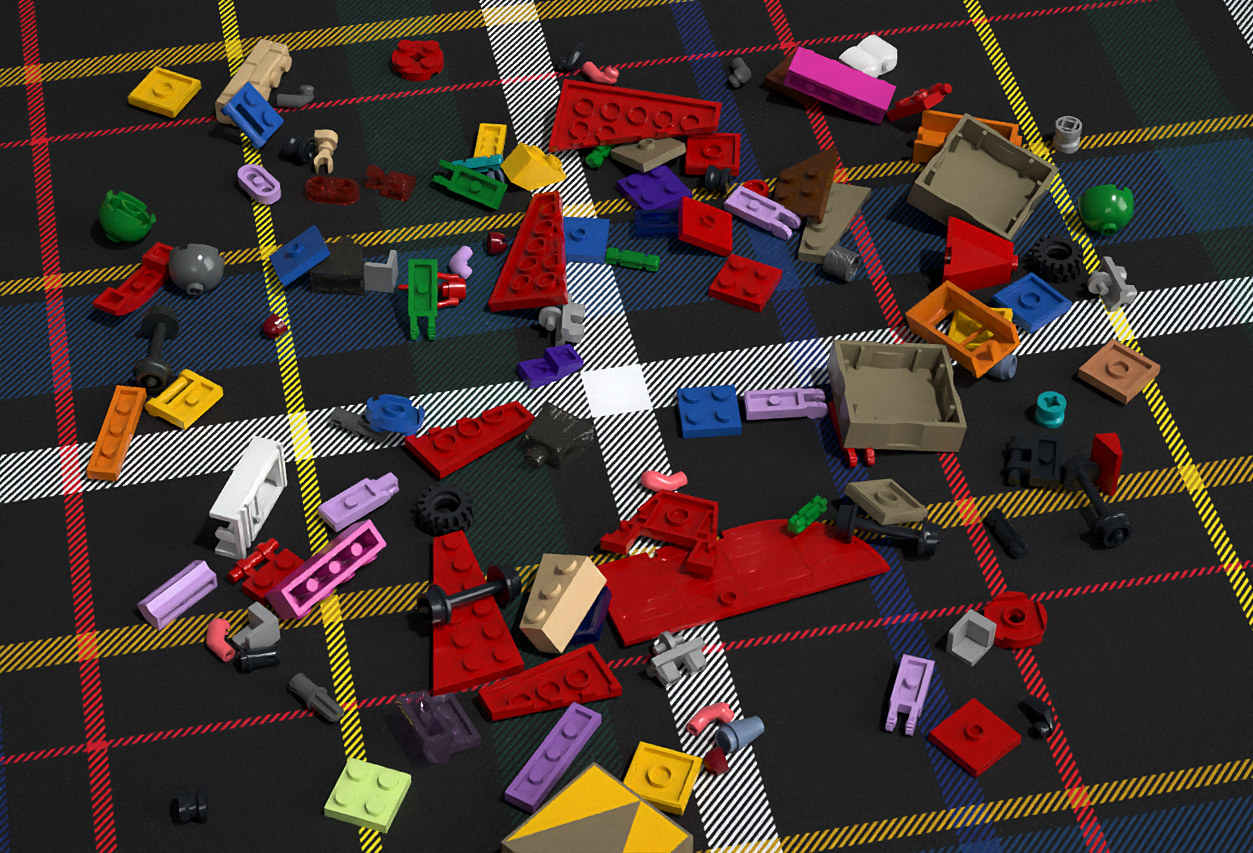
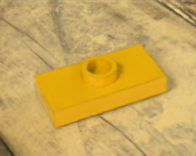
M480 123L473 158L483 156L491 158L490 155L495 154L503 156L507 125Z

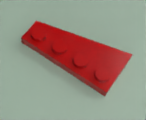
M516 400L483 411L480 417L474 419L465 417L456 420V425L441 429L440 426L428 429V434L417 438L415 434L404 437L405 446L439 479H442L534 426L535 416Z
M592 643L478 690V699L492 721L570 706L573 702L581 704L622 695V686Z

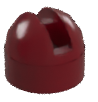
M488 232L486 242L488 254H499L507 249L508 245L503 243L507 241V237L503 233Z
M272 313L263 322L264 334L269 338H278L288 331L285 322L275 313Z
M721 746L711 749L703 757L704 768L709 774L719 775L729 771Z

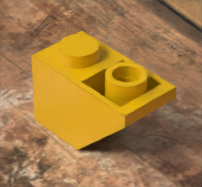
M522 142L517 145L500 165L512 183L528 191L563 181L567 177L561 168L562 162L553 154L547 156L537 146L532 145L530 147Z

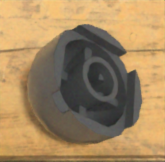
M193 243L187 244V249L179 250V246H176L169 251V275L174 284L188 294L201 295L203 292L215 288L222 280L225 255H218L217 248Z

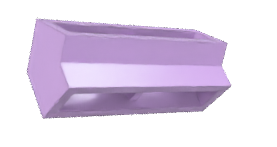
M195 560L140 601L137 606L146 621L160 631L217 587L216 574L209 569L205 561Z

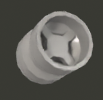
M1072 116L1058 118L1055 124L1056 134L1053 138L1055 150L1070 154L1079 149V136L1082 130V123L1079 119Z

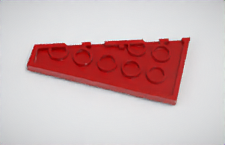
M564 79L550 138L549 152L636 142L647 138L660 139L715 132L718 130L722 103Z
M559 191L536 193L533 195L488 302L492 312L568 304L563 200Z
M463 530L433 538V585L440 586L448 596L487 583ZM492 594L452 607V617L448 625L440 626L439 624H433L434 698L524 672V662Z

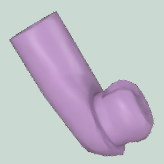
M462 246L449 262V268L452 273L458 274L459 278H465V280L472 273V269L467 266V261L473 255L469 247Z

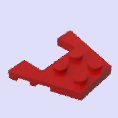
M661 489L637 508V514L630 520H622L615 532L611 535L606 533L600 539L601 549L627 555L639 535L658 541L662 540L678 544L686 548L691 547L694 549L686 561L687 570L713 577L715 572L719 502Z

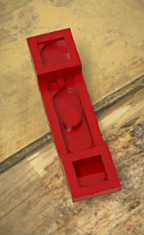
M157 242L142 256L143 265L117 290L108 287L92 302L93 307L120 316L142 306L160 289L170 276L168 270L169 251L173 247Z

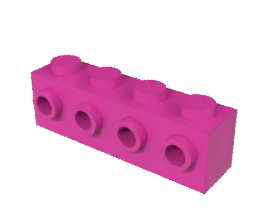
M800 46L795 53L783 82L785 86L881 125L896 89V86L884 80L869 76L860 70H855L836 60H831Z
M370 519L354 523L268 591L265 596L281 620L289 618L298 620L311 611L310 607L314 603L329 597L334 592L332 589L335 586L351 579L356 574L354 572L356 569L372 562L377 557L376 553L387 544Z

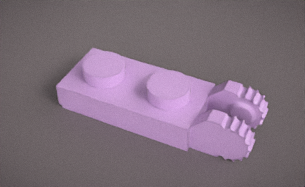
M739 186L724 202V210L768 231L771 230L775 236L781 237L784 240H787L792 235V230L789 227L797 229L802 223L798 215L785 209L784 206L742 186Z
M801 387L744 392L743 399L747 420L805 417V415L810 419H814L817 417L823 418V416L828 414L827 404L823 403L826 399L823 389H802Z
M903 654L889 702L886 730L893 731L897 723V714L902 712L909 714L905 724V734L913 736L917 718L921 716L935 661Z

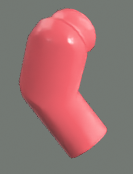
M586 62L582 66V71L595 84L613 85L617 82L616 78L619 76V71L614 67H607L605 72H602L592 62Z
M651 470L645 471L641 476V483L647 489L656 493L661 489L674 491L687 485L688 482L686 475L682 471L666 476Z
M216 618L208 625L206 645L224 662H227L235 655V650L224 641L225 636L229 634L226 629H231L230 623L226 619Z
M725 702L712 704L701 708L686 724V728L692 735L698 736L716 718L720 724L730 722L734 718V712L729 708L730 705Z

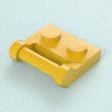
M188 369L181 371L177 376L178 379L157 398H151L145 403V409L151 416H160L184 430L223 396L221 386Z

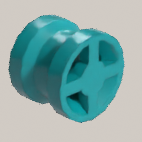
M1047 391L1038 396L1035 421L1040 426L1051 429L1063 424L1064 411L1067 404L1064 396L1053 391Z

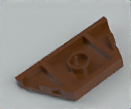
M831 147L781 171L773 201L784 206L785 209L793 212V214L798 215L801 220L805 216L812 218L814 223L821 224L839 156L836 147Z

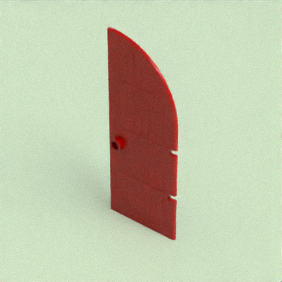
M788 519L764 520L720 531L722 538L718 539L716 544L715 572L713 577L688 571L686 561L694 548H686L678 544L655 549L656 557L650 558L647 552L596 566L607 580L599 596L624 646L657 638L664 631H668L671 634L890 571L891 568L875 549L855 535H853L851 543H848L846 538L835 535L836 527L814 521L800 534H795L793 531L789 532L787 530L789 526L787 523Z

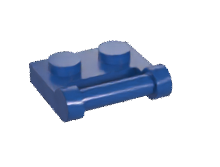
M249 81L220 109L221 113L224 116L228 115L252 142L250 145L255 150L262 147L267 142V139L284 122Z

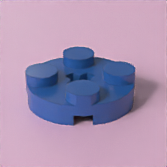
M383 394L379 395V400L373 401V397L367 400L365 417L370 421L369 427L374 431L385 432L388 430L399 432L407 437L413 434L416 435L417 430L422 427L425 410L420 405L418 409L413 407V400L406 397Z

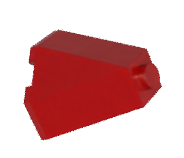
M949 217L942 284L948 280L963 291L969 292L1010 283L1011 271L1017 272L1018 255H1013L1014 243L956 217Z

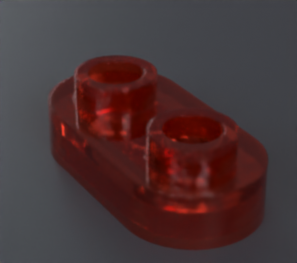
M314 176L305 184L306 196L313 202L350 205L355 203L360 197L358 183L348 178Z

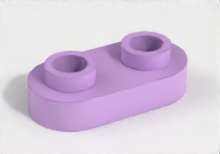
M247 164L238 170L239 185L257 202L268 205L280 199L281 189L279 182L263 167L257 164Z

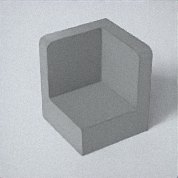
M390 250L387 264L365 262L364 264L365 290L393 293L398 277L397 250Z
M258 601L248 607L250 625L234 635L232 643L241 651L247 646L249 649L271 646L280 639L278 618Z
M970 609L950 629L946 652L969 666H974L994 645L997 624Z

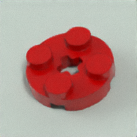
M434 40L400 41L398 48L392 54L393 71L400 73L403 79L413 82L426 81L431 79V74L435 72L441 73L444 68V56L439 48V43Z
M1012 591L996 595L992 603L987 605L984 610V617L997 624L994 645L999 648H1024L1041 643L1047 625V612L1044 606L1038 600L1034 603L1032 600L1027 599L1028 595L1022 592ZM1014 616L1017 620H1022V622H1011L1010 617Z

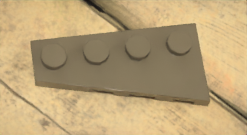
M832 182L823 222L817 224L814 223L812 218H807L798 252V260L823 264L829 249L835 244L839 245L841 236L848 231L851 221L855 216H858L863 203L867 202L870 198L871 188Z

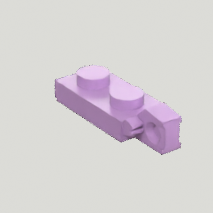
M391 472L378 480L365 478L318 507V515L335 532H338L385 504L391 496L399 491L398 479Z

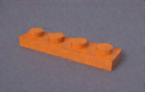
M117 385L86 470L88 479L118 480L147 397L146 388Z

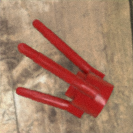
M438 272V279L446 280L441 281V285H438V291H441L442 298H447V300L438 302V309L446 306H459V300H465L466 298L465 278H459L458 274ZM398 285V289L408 290V285Z

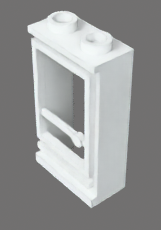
M254 436L209 512L212 518L231 522L228 528L218 527L215 532L216 537L221 539L215 548V554L237 560L246 558V548H250L251 541H254L283 488L287 486L282 442Z

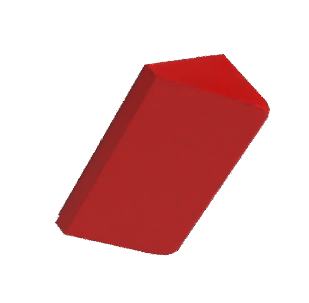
M1116 433L1095 434L1090 460L1095 461L1101 470L1100 476L1095 483L1109 496H1114L1123 457L1120 441Z

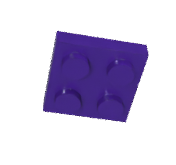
M665 164L659 165L645 173L640 171L617 181V190L645 220L678 207L682 196L692 199V192Z

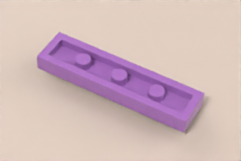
M573 702L507 788L505 800L533 814L601 724V714Z

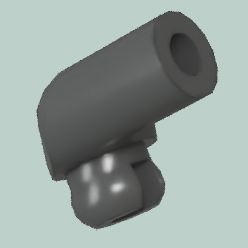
M737 57L733 59L731 67L734 69V74L730 75L728 80L734 88H738L742 83L745 84L750 80L751 71L742 58Z
M302 85L300 87V94L297 95L278 94L277 107L300 108L312 102L315 97L313 94L314 87L312 85Z

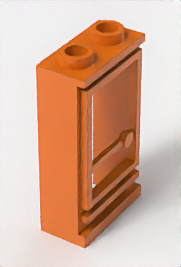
M933 110L923 111L922 125L918 129L917 140L915 139L912 163L926 162L928 164L942 150L945 138L949 136L963 115ZM976 118L999 132L1008 141L1021 147L1022 136H1018L1019 124Z
M948 280L905 313L912 334H917L930 344L947 345L949 357L971 371L976 378L982 376L1021 345L1014 323ZM955 309L982 326L960 344L934 327ZM986 329L994 334L972 352L964 348Z

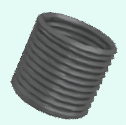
M835 244L827 252L822 269L825 273H829V275L831 274L838 277V279L840 278V280L849 282L858 270L860 255Z

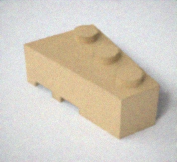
M543 554L519 628L539 652L562 654L605 585L606 578L588 556Z

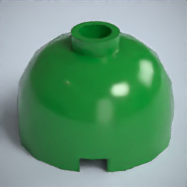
M1099 185L1087 189L1084 197H1081V195L1078 197L1081 220L1089 229L1102 235L1115 234L1128 225L1134 213L1133 192L1127 187H1124V191L1116 190V185Z
M110 190L105 195L98 210V219L101 227L106 232L105 235L116 243L120 241L137 242L154 225L156 221L154 213L152 212L149 216L145 212L147 206L137 198L119 191L118 195H112L113 190Z

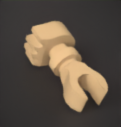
M315 130L313 138L318 153L314 159L315 171L318 173L319 166L326 164L328 165V174L333 171L331 156L337 148L338 135L332 130Z

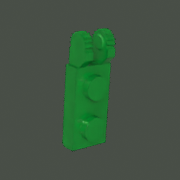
M440 159L438 165H441L444 169L453 170L454 174L451 181L440 175H434L432 181L447 186V189L498 210L507 189V184L460 164L454 165Z
M437 259L408 260V316L410 317L411 340H417L419 336L418 317H428L427 335L429 340L436 339V317H438Z

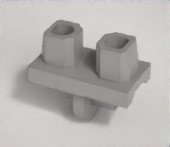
M1103 256L1101 267L1098 271L1094 270L1091 272V277L1087 281V287L1091 293L1101 294L1109 311L1117 312L1121 304H1132L1137 295V290L1134 285L1125 284L1127 273L1124 267L1115 266L1111 257Z
M568 293V304H563L559 308L548 306L539 312L538 321L543 327L550 331L556 328L555 347L565 345L566 341L580 344L584 335L585 325H582L586 305L573 303L572 293Z
M668 631L660 633V644L653 646V652L658 656L651 658V666L646 668V672L650 678L657 676L662 685L667 688L680 681L682 677L676 667L677 665L684 663L690 675L703 671L707 666L702 652L705 642L701 636L684 643V638L681 634L673 637Z

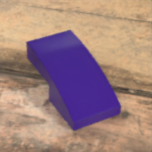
M567 344L546 348L543 358L518 362L516 372L528 388L533 389L568 376L581 368L584 361L574 348Z

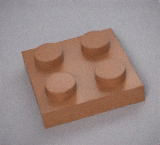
M1112 339L1079 368L1078 377L1126 405L1159 374L1160 365L1117 340Z

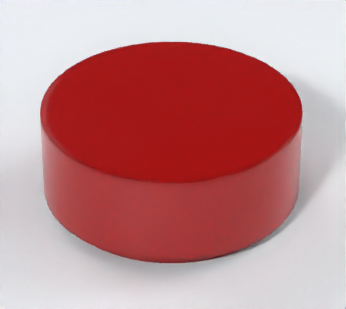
M753 179L745 182L742 186L763 197L769 198V186L764 181Z

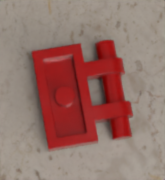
M937 83L928 90H917L913 95L894 102L895 107L887 111L886 114L891 122L925 111L943 101L946 94L951 93L952 87L949 83Z
M274 538L269 539L266 543L261 542L253 548L254 552L246 559L241 558L233 565L234 568L227 573V578L232 583L237 582L240 578L246 580L242 583L243 592L264 607L270 603L265 594L305 563L304 560L286 548L278 555L274 554L273 552L279 548V543ZM260 562H263L265 564L258 571L253 569Z

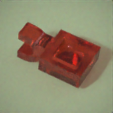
M370 165L366 171V175L370 176L366 187L381 189V195L407 202L416 186V177L392 170L388 175H385L382 169L374 165Z

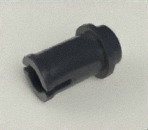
M277 644L249 649L247 646L244 647V650L238 651L241 670L247 669L248 672H251L252 668L280 664V658L277 656L279 655Z

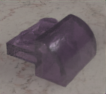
M424 690L397 697L396 710L429 762L435 764L448 763L451 753L479 747L482 737L453 692L430 697L428 692Z

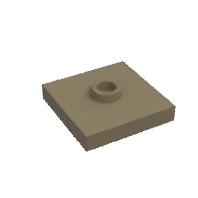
M670 137L660 139L647 138L641 141L624 143L610 150L612 159L645 173L684 154L686 147L685 143Z
M892 479L847 483L844 490L847 496L854 502L859 503V506L881 525L923 521L924 516L927 517L929 512Z

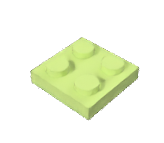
M350 757L324 806V814L327 817L387 833L412 783L411 775Z

